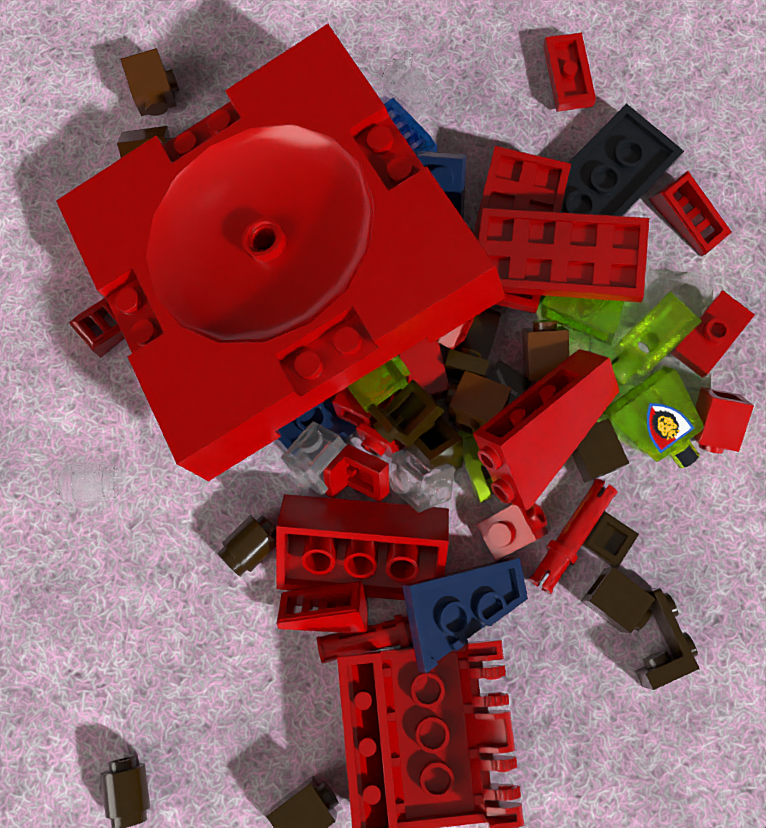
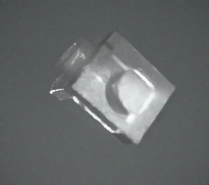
M312 421L280 458L291 470L287 476L297 487L303 491H307L310 487L324 495L328 487L319 475L346 444L338 434Z
M407 449L392 453L391 472L389 474L390 487L419 513L451 499L455 468L447 463L430 470Z

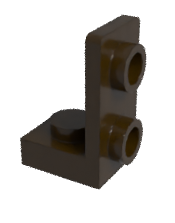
M486 309L475 317L465 340L453 350H449L445 363L447 378L461 381L465 370L485 377L489 364V354L501 317L500 312Z
M650 588L645 591L655 598L650 609L672 654L669 655L667 650L654 653L643 659L644 667L635 671L641 686L651 690H655L700 669L694 658L698 656L697 648L691 637L686 632L682 633L675 618L679 615L677 606L668 593H663L661 588Z

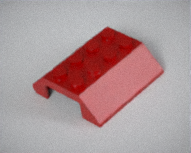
M502 640L468 641L459 650H452L438 660V665L427 673L418 671L414 647L337 657L352 828H442L487 823L489 828H519L524 826L522 803L510 802V800L521 798L520 786L491 783L489 771L509 772L517 768L515 756L494 755L515 751L511 711L488 710V707L510 704L509 695L502 692L480 693L479 679L481 678L494 680L506 676L505 665L483 666V661L504 659Z

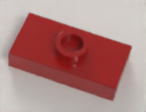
M582 32L545 37L543 49L556 112L593 107L596 96Z
M722 290L670 354L701 378H704L714 368L755 314Z

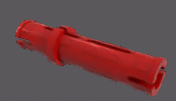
M597 478L594 479L592 486L557 539L550 540L546 546L547 554L534 573L528 578L538 588L545 575L549 574L542 584L541 590L551 595L569 565L573 566L578 560L576 553L612 499L618 494L617 490L609 484L601 497H598L604 488L605 481Z
M402 614L394 615L392 620L368 625L367 632L335 633L316 637L322 664L335 661L337 657L373 652L398 645L402 649L409 647V643L413 642L408 616L403 617Z

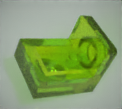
M396 356L349 385L348 388L362 408L368 413V408L373 403L378 405L400 388L403 390L408 385L405 378L411 373L400 357Z

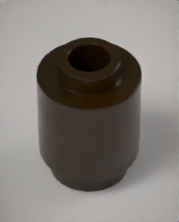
M250 515L222 542L224 547L217 554L229 568L241 577L247 570L252 572L276 548V539L274 538L276 536V528L263 515L257 520Z
M125 757L110 761L108 763L109 770L102 772L100 775L105 817L111 820V828H126L145 822L147 820L146 810L150 808L145 763L136 764L135 757Z

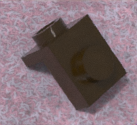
M414 379L384 409L375 403L368 408V411L377 420L373 427L384 439L390 443L396 439L409 447L445 411L424 387Z

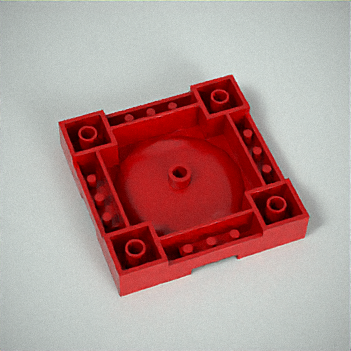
M329 24L324 25L226 89L225 92L230 102L165 144L157 135L56 200L96 290L106 297L132 354L127 357L176 464L208 482L280 438L281 435L278 429L425 338L429 344L435 342L506 298L496 266L428 167H424L390 118L385 105Z

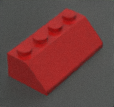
M284 494L276 525V589L295 591L362 581L367 597L405 600L402 585L445 574L449 544V508Z

